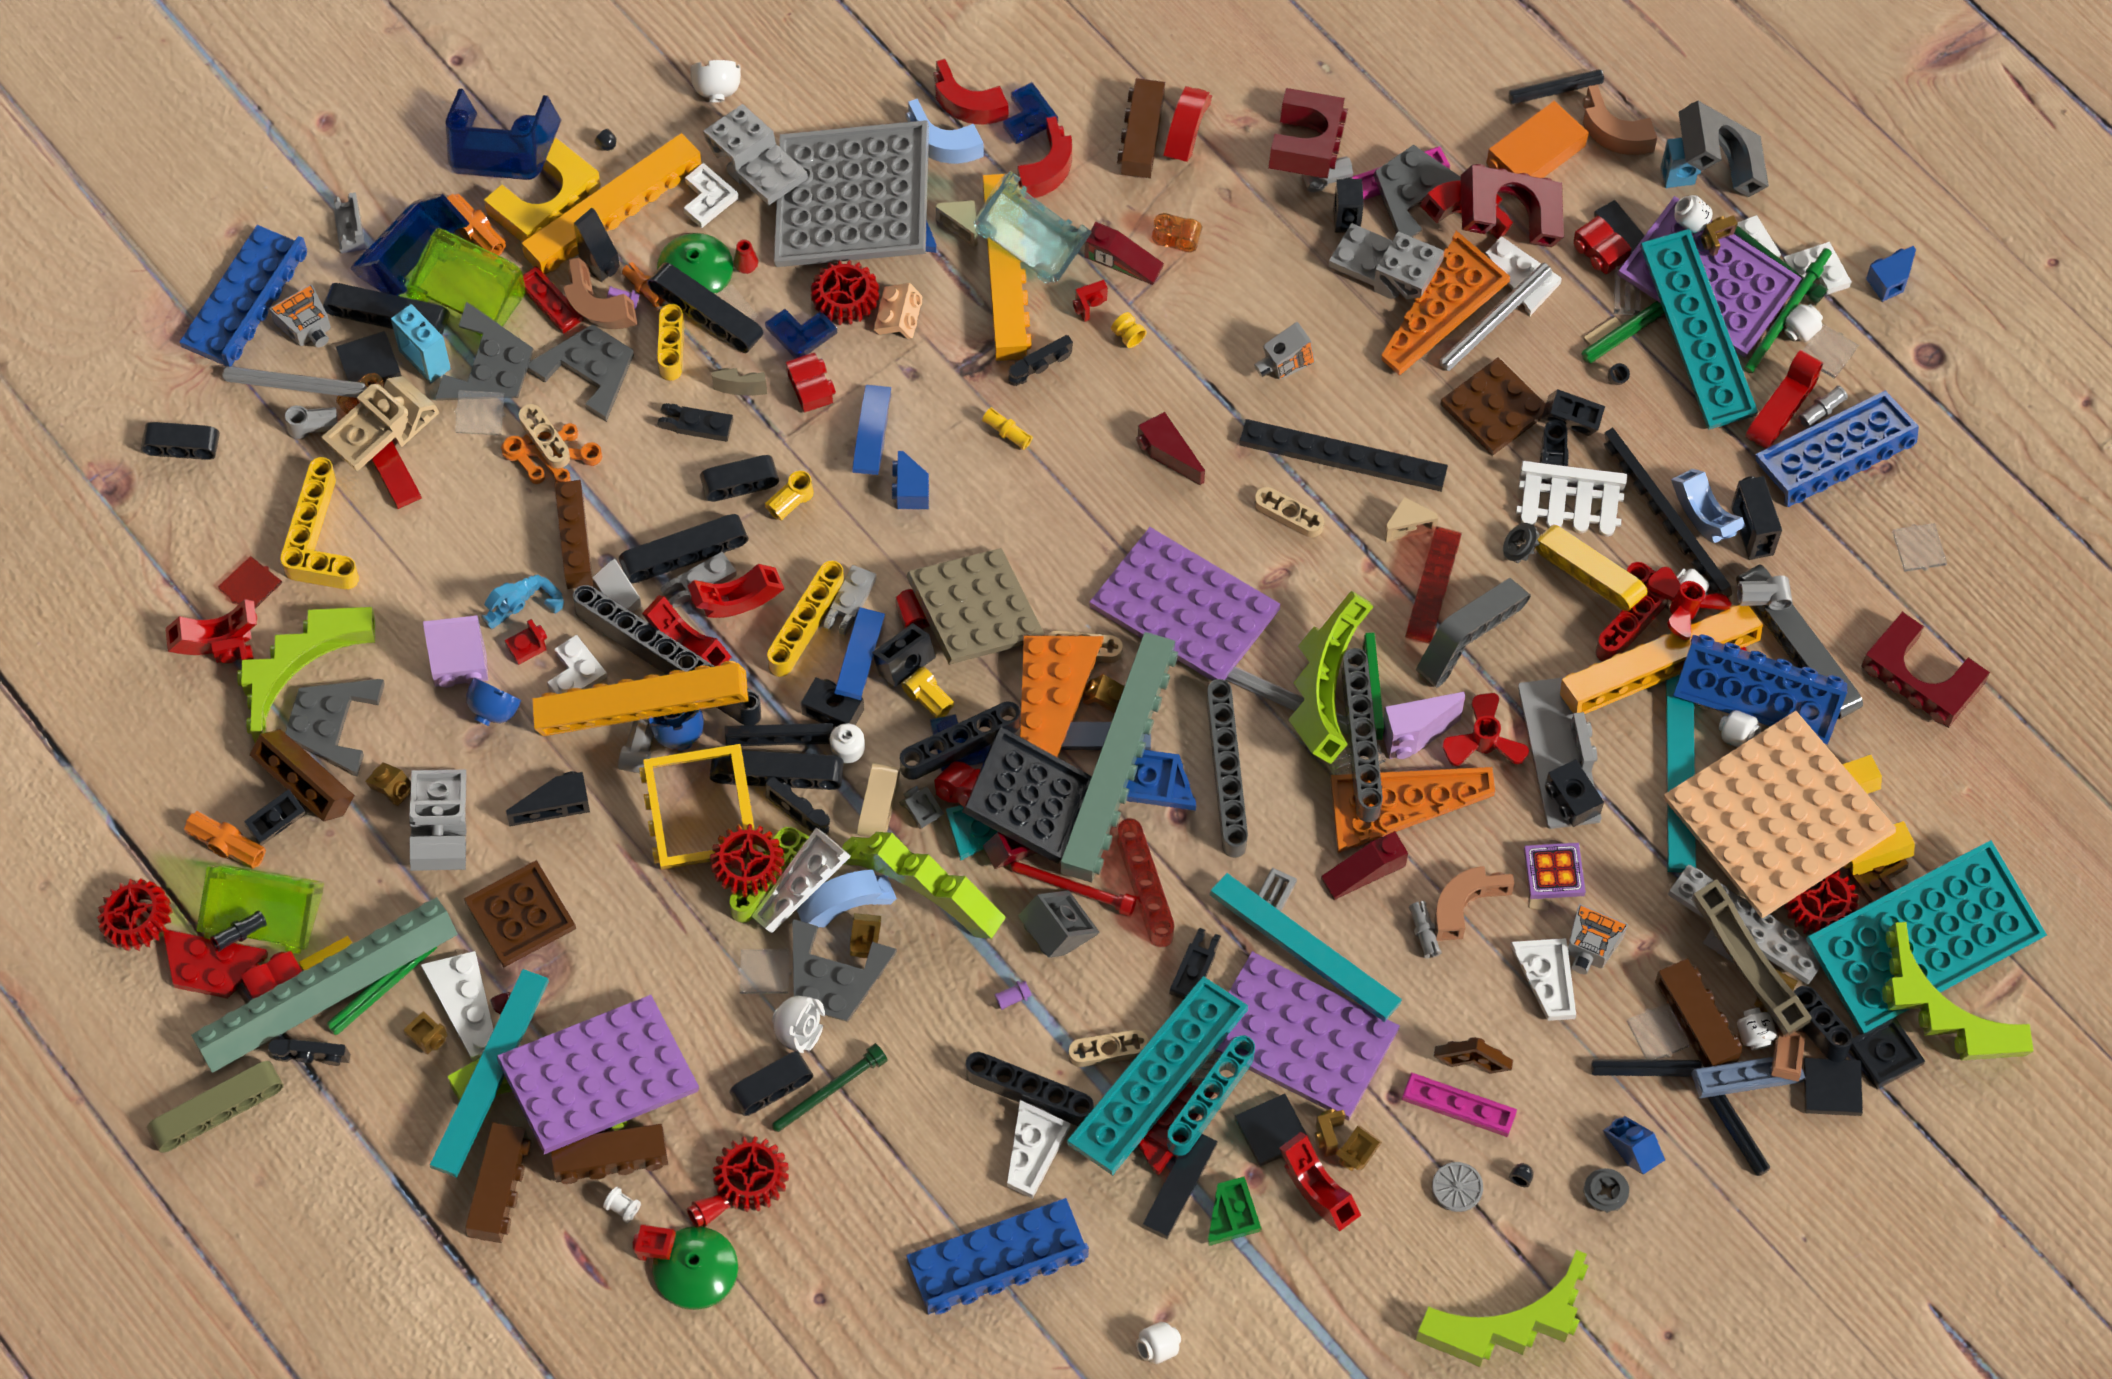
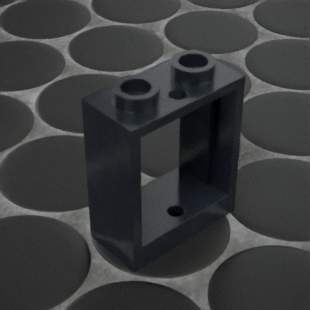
M1749 476L1738 482L1731 508L1734 515L1743 517L1746 527L1740 529L1739 532L1748 559L1753 560L1775 554L1782 533V527L1764 476L1756 478Z

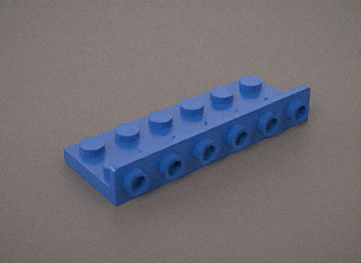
M256 225L180 340L181 347L226 367H231L235 360H239L244 346L248 340L253 339L257 326L266 319L270 306L279 299L285 283L292 279L295 268L299 262L305 259L307 248L304 238L298 236L296 240H293L260 225Z
M1885 390L1757 453L1755 461L1785 494L1784 503L1787 507H1790L1796 503L1803 502L1806 498L1818 492L1825 491L1828 487L1838 482L1847 480L1850 476L1860 471L1869 469L1872 465L1882 460L1891 458L1894 454L1904 449H1910L1917 443L1919 426Z
M1701 634L1699 636H1692L1691 645L1673 696L1729 714L1734 710L1741 711L1756 717L1758 723L1772 726L1794 711H1797L1822 742L1828 745L1847 694V683L1838 676L1829 675L1827 677L1818 674L1812 668L1803 667L1801 669L1792 666L1787 660H1773L1767 658L1765 654L1759 651H1744L1736 644H1722L1716 642L1708 635Z
M1067 1198L906 1256L928 1315L932 1313L939 1315L948 1312L951 1306L960 1303L963 1305L971 1304L978 1300L979 1296L987 1293L989 1295L1001 1293L1005 1290V1287L1012 1284L1017 1286L1026 1284L1032 1280V1277L1037 1275H1051L1062 1266L1068 1264L1069 1266L1079 1265L1089 1256V1248L1087 1243L1083 1241Z

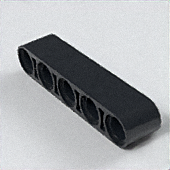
M663 263L647 281L649 288L655 294L670 304L678 305L684 314L742 353H748L764 334L763 329L758 323L670 263Z
M332 283L323 304L326 313L332 316L393 329L391 318L412 304L441 335H443L450 316L449 310L438 304L341 283Z
M730 514L628 549L621 553L618 559L630 583H638L705 560L721 552L725 553L746 544L749 538L739 515Z
M1010 701L1002 702L906 747L900 753L901 774L909 780L919 779L992 744L1000 727L1016 733L1020 728V709L1018 705ZM1012 716L1014 719L1008 721L1004 720L1003 717ZM981 727L990 728V730L986 732H982L978 729H980ZM958 738H963L966 740L963 743L955 742V740ZM935 749L942 751L940 754L930 753L932 750ZM909 761L918 762L914 766H909L906 763Z
M742 750L746 780L749 786H766L772 777L776 778L779 782H785L790 788L836 790L842 786L844 761L838 756ZM731 756L711 759L709 777L711 781L718 784L736 785Z
M973 1052L966 1059V1077L973 1085L1020 1103V1100L1075 1126H1080L1094 1109V1102L1089 1095L986 1053ZM975 1065L985 1067L981 1072H975L971 1068ZM1002 1075L1011 1078L1008 1082L1004 1083L997 1080ZM1030 1085L1034 1086L1036 1091L1027 1093L1023 1088ZM1052 1096H1059L1062 1098V1101L1052 1103L1048 1099ZM1078 1106L1086 1107L1088 1111L1086 1113L1080 1114L1077 1113L1074 1109Z

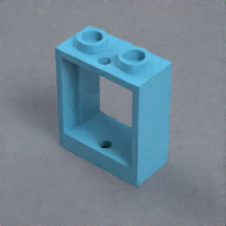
M412 304L391 318L399 352L430 384L451 369L444 337Z

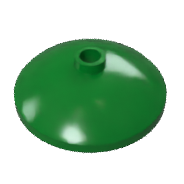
M702 233L685 234L673 239L663 248L657 262V270L663 263H670L714 294H718L728 285L733 274V258L727 246L719 239Z
M687 1227L676 1231L669 1260L654 1258L653 1278L657 1289L667 1301L683 1309L700 1310L716 1305L730 1293L737 1280L738 1259L732 1244L719 1232L706 1227ZM692 1258L699 1259L696 1265L689 1263Z

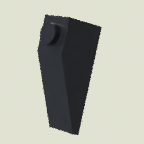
M591 207L573 224L579 258L588 264L589 272L603 282L608 276L611 277L617 272L620 267L619 257L596 210Z
M570 771L562 776H556L507 809L506 814L509 826L590 812L583 772Z

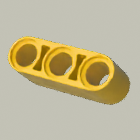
M667 304L662 307L659 314L657 359L660 376L665 380L673 381L682 374L684 320L682 309L678 305Z

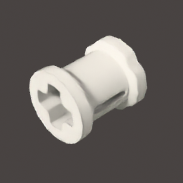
M615 1187L606 1198L603 1208L613 1210L623 1217L624 1222L629 1223L637 1214L641 1203L637 1199L633 1201L621 1193L622 1189Z

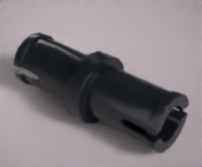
M256 911L241 921L235 920L230 923V927L216 935H212L210 937L211 943L219 952L237 941L243 942L249 934L267 925L266 919L260 911Z

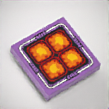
M1579 843L1530 845L1524 847L1530 899L1585 896Z

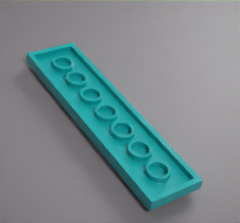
M1690 229L1642 242L1640 248L1707 429L1710 430L1757 416V407Z
M1203 976L1067 1140L1068 1145L1113 1176L1246 1014L1248 1005Z

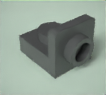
M914 786L903 793L905 798L899 802L902 807L906 806L919 829L944 814L928 787L919 789L918 786Z

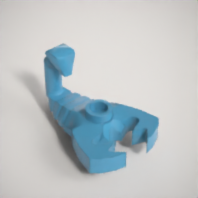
M539 575L530 576L515 584L504 583L500 587L493 589L487 597L484 605L489 609V612L486 616L482 615V620L491 629L495 628L510 615L520 612L525 606V601L540 588L552 598L546 599L544 604L552 613L556 614L563 608V594L546 577ZM496 606L497 609H496V611L493 613L492 610H493L494 607Z

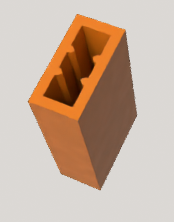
M1553 101L1489 148L1486 163L1492 169H1506L1512 173H1527L1532 177L1544 178L1586 147L1589 132L1557 102Z

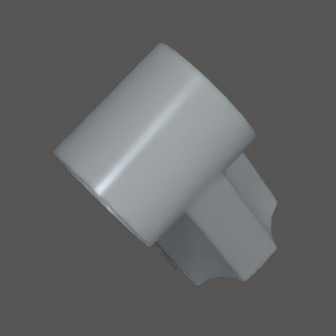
M1347 156L1337 158L1335 170L1330 169L1328 179L1302 175L1307 190L1309 192H1318L1326 188L1328 184L1336 182L1337 179L1353 177L1350 158Z
M296 405L290 407L285 412L288 434L295 439L305 438L309 433L327 432L338 423L336 407L306 410L304 407Z
M1774 576L1766 581L1739 582L1737 586L1738 603H1740V606L1769 605V608L1773 610L1787 609L1793 604L1789 578L1786 576Z
M648 720L633 721L627 744L622 747L620 752L619 770L640 774L639 768L644 767L643 760L651 758L650 749L654 735Z

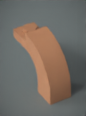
M1598 85L1588 86L1587 95L1583 98L1585 109L1583 125L1597 143L1613 152L1626 155H1641L1655 151L1657 135L1651 118L1636 121H1625L1616 118L1607 110Z
M579 257L569 260L570 269L568 270V276L572 284L563 287L569 303L579 314L593 324L607 329H623L637 325L633 300L625 294L605 299L596 298L592 290L588 264Z
M1485 866L1466 870L1454 877L1443 889L1438 900L1434 918L1437 941L1463 939L1465 932L1464 908L1477 898L1512 895L1514 888L1513 874L1496 872L1486 876Z

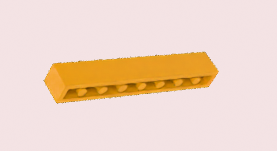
M682 133L523 241L524 257L534 267L537 266L544 274L556 270L561 263L578 254L573 223L591 207L596 210L606 231L617 228L623 220L637 214L649 202L656 201L662 193L676 187L681 180L702 164L700 151Z
M1013 173L983 175L996 361L1021 360L1027 356V349H1032L1031 334H1026L1025 327H1030L1029 312H1024V306L1028 305L1027 290H1022V284H1026V269H1021L1020 262H1025L1024 247H1019L1018 242L1023 241L1022 226H1017V220L1021 219L1020 204H1015V198H1019V183H1014Z
M1731 606L1726 611L1716 615H1709L1702 621L1692 624L1691 636L1688 641L1682 640L1674 633L1664 634L1658 639L1646 644H1640L1630 651L1622 654L1618 653L1606 661L1594 663L1587 669L1568 674L1561 681L1560 696L1572 713L1584 712V714H1587L1679 675L1693 635H1708L1716 642L1722 644L1733 643L1741 648L1760 641L1763 624L1750 606Z
M726 661L722 662L720 666H698L695 670L687 672L674 670L669 672V675L664 676L646 675L641 680L622 679L618 681V684L607 685L601 683L584 690L581 688H571L566 693L561 694L553 692L544 693L541 697L532 698L534 729L544 737L747 702L746 670L739 663Z

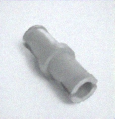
M1836 386L1823 398L1818 397L1814 400V404L1799 414L1798 419L1804 427L1810 428L1812 424L1823 416H1829L1832 413V409L1848 398L1846 391L1841 386Z
M1421 901L1420 906L1419 902L1413 903L1409 906V910L1416 927L1414 929L1415 936L1420 939L1424 958H1430V954L1434 958L1442 953L1435 935L1436 926L1431 922L1426 902Z

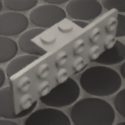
M1563 678L1523 682L1518 685L1549 829L1571 827L1572 825L1569 820L1563 819L1558 803L1554 798L1551 799L1545 790L1548 772L1577 759L1594 786L1591 771L1594 762L1598 759L1596 746H1591L1592 727L1590 721L1586 722L1584 712L1572 713L1560 696ZM1566 792L1571 797L1578 796L1575 792ZM1601 814L1579 825L1600 823Z
M1688 865L1672 886L1668 895L1703 917L1691 899L1694 893L1714 880L1705 875L1701 870ZM1721 884L1766 958L1804 983L1810 984L1821 965L1806 939L1794 929L1776 920L1770 914L1761 918L1746 899L1741 898ZM1711 929L1703 944L1733 962Z

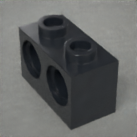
M1557 389L1548 395L1541 419L1548 422L1560 420L1565 423L1567 429L1590 436L1599 430L1605 406Z

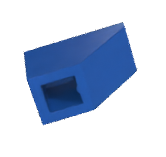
M1914 246L1905 250L1903 248L1899 249L1892 256L1885 259H1877L1870 265L1866 280L1882 302L1904 292L1916 252Z
M898 451V461H893L892 475L897 476V484H892V499H897V509H929V473L904 451Z
M1626 1116L1618 1118L1603 1130L1604 1135L1626 1164L1639 1173L1645 1174L1665 1161L1655 1133Z

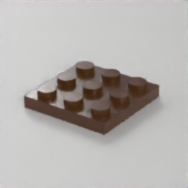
M1497 357L1443 397L1440 405L1493 456L1540 421L1546 403Z
M537 860L464 898L465 904L503 968L576 929V924Z

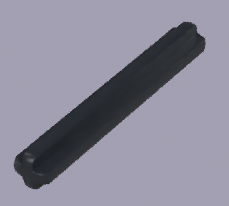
M1601 69L1512 89L1509 91V99L1512 104H1517L1602 84L1604 82V74Z
M1593 1059L1591 1062V1072L1594 1076L1692 1077L1691 1073L1694 1069L1702 1068L1700 1060Z
M1726 1095L1707 1097L1755 1174L1761 1176L1767 1173L1770 1169L1769 1163Z

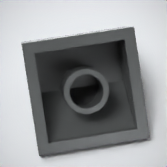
M1070 891L1037 894L1018 915L1024 924L1025 930L1034 937L1039 944L1040 950L1048 958L1065 956L1100 933Z

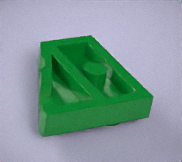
M1245 1176L1218 1183L1208 1245L1211 1246L1261 1232V1224Z

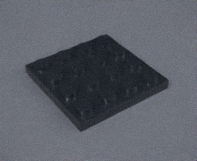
M1000 727L962 812L1058 864L1064 855L1092 776Z

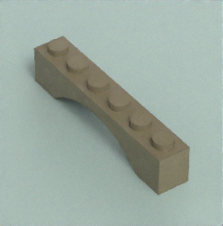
M1716 879L1694 893L1691 900L1767 1012L1771 1015L1784 1037H1788L1808 1024L1812 1017L1797 995L1780 977L1761 951L1740 917L1734 903L1719 881Z

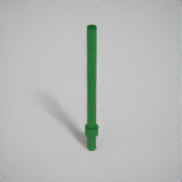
M1824 248L1816 261L1811 262L1806 269V276L1744 367L1748 373L1752 374L1785 326L1787 316L1799 305L1814 280H1818L1824 272L1823 267L1832 255V251L1828 248Z

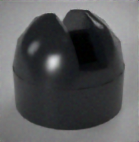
M604 129L596 136L594 142L600 149L610 151L615 148L617 139L610 129Z
M1617 363L1609 369L1607 377L1612 384L1622 385L1629 379L1630 371L1626 365Z
M1520 1163L1513 1167L1509 1179L1514 1184L1527 1188L1533 1180L1534 1172L1528 1164Z

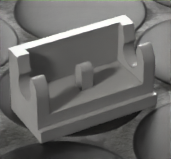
M356 192L348 194V202L341 203L340 198L336 197L334 200L336 208L334 209L341 254L366 250Z

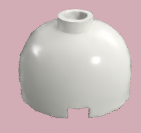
M711 60L707 66L701 67V62L693 64L690 68L694 89L702 97L709 98V101L713 103L723 102L725 97H729L736 92L740 84V65L736 66V63L733 61Z
M794 996L785 1000L775 1010L772 1018L776 1038L785 1047L793 1051L804 1053L803 1050H811L822 1033L823 1025L819 1024L820 1015L825 1017L823 1004L818 999L807 996Z

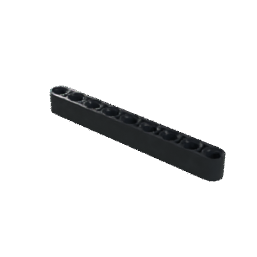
M582 585L575 589L573 593L575 613L580 619L664 674L669 675V672L674 670L692 671L698 666L715 667L594 587ZM748 687L747 702L716 707L743 725H756L761 720L760 697Z

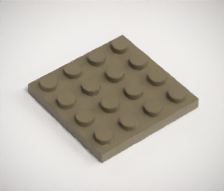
M1002 548L911 570L906 576L949 665L1022 646L1024 636H1045Z

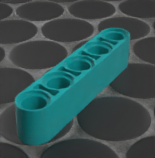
M1240 1035L1231 1041L1169 1127L1167 1147L1172 1154L1182 1156L1191 1150L1252 1065L1255 1044L1250 1037ZM1245 1049L1249 1053L1245 1056H1240L1235 1051ZM1228 1070L1233 1073V1076L1224 1077L1220 1072ZM1207 1092H1214L1218 1095V1097L1215 1099H1209L1206 1096H1204V1094ZM1197 1113L1202 1116V1119L1194 1121L1189 1118V1115ZM1177 1135H1182L1187 1140L1185 1142L1178 1143L1173 1140V1137Z

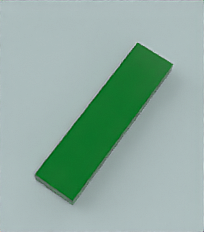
M1365 633L1362 647L1368 658L1376 740H1382L1384 720L1375 633Z

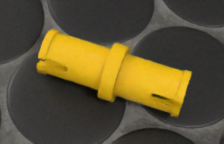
M992 407L985 412L982 418L983 422H986L1000 432L999 436L1002 438L1007 437L1021 447L1022 450H1025L1033 439L1032 435L1016 426L1014 420L1006 419Z

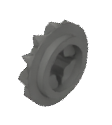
M1521 523L1515 526L1508 533L1504 541L1503 552L1505 557L1510 561L1519 563L1521 560L1527 561L1530 553L1535 554L1533 550L1539 545L1537 539L1540 536L1536 530L1537 528L1530 523Z
M1603 1168L1592 1172L1587 1177L1583 1192L1585 1193L1586 1201L1595 1210L1599 1209L1608 1213L1614 1210L1618 1211L1627 1202L1629 1185L1624 1176L1619 1172ZM1601 1184L1605 1188L1614 1187L1610 1194L1612 1198H1608L1606 1194L1598 1196L1602 1189Z

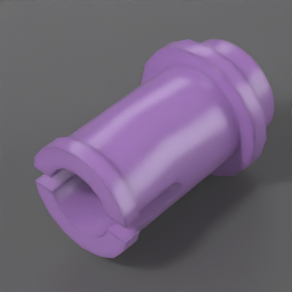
M609 287L607 298L625 294L634 301L636 309L639 294H636L634 290L628 292Z
M1017 981V985L995 994L1001 1010L1019 1001H1028V997L1032 996L1026 981L1021 983Z

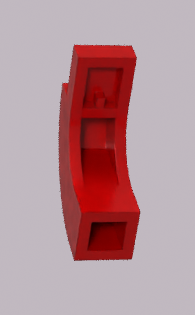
M946 59L936 61V72H933L936 99L948 114L960 121L978 125L994 124L1009 119V105L1000 86L983 91L965 89L954 79Z
M1185 86L1173 115L1163 156L1188 162L1191 158L1202 117L1211 105L1213 95H1210V92L1200 88Z
M1056 116L1046 118V133L1051 149L1049 154L1039 162L1018 166V183L1022 200L1038 198L1052 192L1068 176L1072 164V136H1065L1063 125H1058Z
M1461 180L1449 181L1435 187L1427 193L1420 207L1436 224L1451 214L1461 213ZM1498 194L1496 195V225L1489 230L1497 240L1501 236H1505L1513 223L1508 215L1498 207L1503 200Z
M757 564L745 575L731 582L712 584L693 580L687 585L693 604L696 608L704 609L706 616L710 618L730 617L753 610L767 603L784 590L776 567Z
M658 595L642 613L649 624L712 665L720 666L722 662L729 661L732 658L717 638L705 636L688 625L665 596Z
M244 599L228 614L215 619L196 620L179 616L165 628L168 652L183 655L213 654L211 642L243 636L245 643L252 639L251 629L257 625L254 601Z
M1300 1132L1279 1148L1287 1163L1284 1167L1293 1183L1312 1208L1329 1225L1340 1232L1362 1216L1352 1194L1340 1187L1323 1168L1307 1135Z

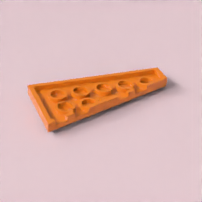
M1456 230L1450 245L1444 250L1443 261L1420 298H1415V303L1404 316V321L1398 331H1395L1381 355L1382 361L1400 376L1508 284L1510 276Z
M1024 636L1021 738L1058 757L1069 726L1074 719L1085 691L1090 672L1095 665L1097 654L1104 642V636Z
M1493 767L1380 773L1383 796L1381 812L1378 819L1373 822H1364L1356 814L1352 774L1331 775L1338 853L1381 838L1394 831L1403 830L1493 797L1495 795ZM1362 780L1365 783H1371L1369 780ZM1366 803V804H1365L1366 806H1369V807L1374 806L1373 804H1370V803Z

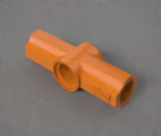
M460 194L448 196L442 205V209L457 224L462 236L468 242L473 241L489 258H496L501 255L506 247V242L491 227L484 213L479 209L475 211Z
M199 811L192 813L186 820L185 833L207 844L208 848L222 858H228L229 856L252 870L263 861L266 852L265 847L244 837L233 825L227 822H222L221 824Z

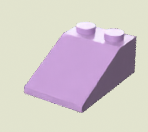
M478 616L423 621L435 687L448 688L455 684H470L473 678L488 681L487 655Z
M1454 693L1385 707L1383 739L1389 759H1406L1412 754H1416L1459 722L1462 715L1465 693Z

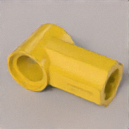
M801 470L793 472L789 476L788 483L765 503L766 509L776 520L782 521L800 503L811 500L814 491L810 475ZM798 485H806L803 489H796Z
M923 666L901 683L905 693L913 701H919L936 719L944 718L954 707V701L937 685L932 673Z

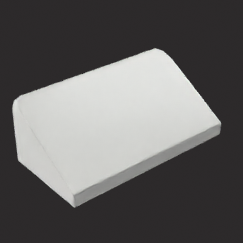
M615 559L593 576V580L600 591L624 608L633 612L642 607L639 595Z

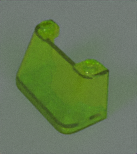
M436 228L429 237L405 290L407 298L428 302L431 299L460 314H463L465 304L468 302L502 327L526 295L523 275L517 265L441 228Z
M228 865L207 866L196 932L205 933L204 938L210 939L212 935H216L230 927L231 922L235 920L241 921L254 914V912L260 911L265 917L267 925L249 934L247 938L279 943L281 946H285L286 952L292 951V953L301 954L302 950L308 948L325 882Z

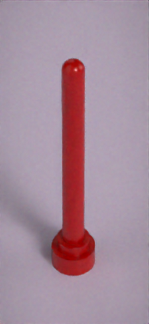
M1017 861L1011 864L1013 872L1115 906V910H1118L1119 914L1131 917L1135 909L1137 896L1128 893L1117 896Z

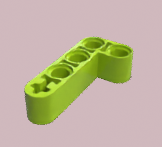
M793 827L782 828L773 838H777L780 843L778 847L783 848L784 855L781 858L784 859V866L780 867L782 874L809 838V836ZM786 841L795 842L792 846L783 845ZM765 850L763 851V855H768ZM763 870L754 871L751 877L761 873ZM767 883V892L758 888L757 896L753 895L752 890L747 891L746 897L742 896V890H738L735 895L732 894L730 897V909L733 919L740 923L751 921L753 913L774 885Z

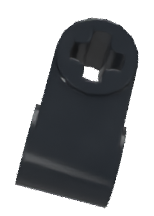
M1551 420L1545 425L1541 441L1540 463L1568 466V430L1565 423L1560 420ZM1550 434H1556L1559 438H1553Z

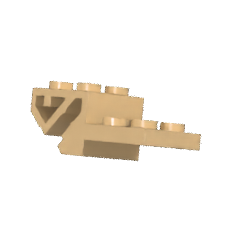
M403 376L393 377L386 380L384 388L379 384H371L357 397L360 403L321 438L352 468L359 471L392 440L403 447L440 412L433 402Z

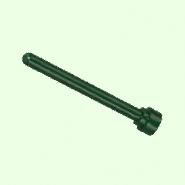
M1737 225L1734 235L1801 277L1802 280L1804 279L1801 274ZM1814 282L1805 295L1808 296L1807 300L1816 306L1828 292V289L1821 283L1818 285Z
M874 1043L866 1049L867 1053L863 1055L864 1058L774 1121L772 1129L775 1132H780L869 1067L873 1069L877 1066L879 1068L888 1062L883 1050L878 1044Z

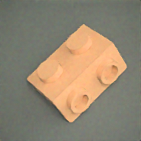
M910 283L885 286L874 330L879 335L901 332L907 339L913 338L920 306L922 305V295Z

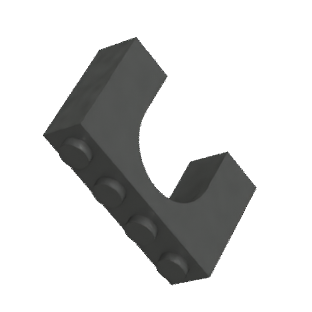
M1699 100L1678 111L1686 163L1703 171L1722 160L1721 146L1729 161L1733 189L1750 197L1769 187L1760 135Z

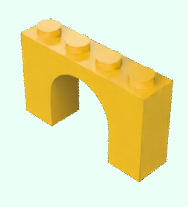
M556 137L538 152L540 167L562 185L560 193L554 199L542 204L527 203L502 184L484 199L486 213L521 242L585 200L601 186L599 171Z
M1872 755L1842 764L1867 794L1881 790L1882 775ZM1904 821L1893 824L1896 827L1894 834L1844 865L1843 868L1850 869L1853 877L1855 874L1860 875L1872 871L1874 868L1886 866L1914 856L1915 842Z

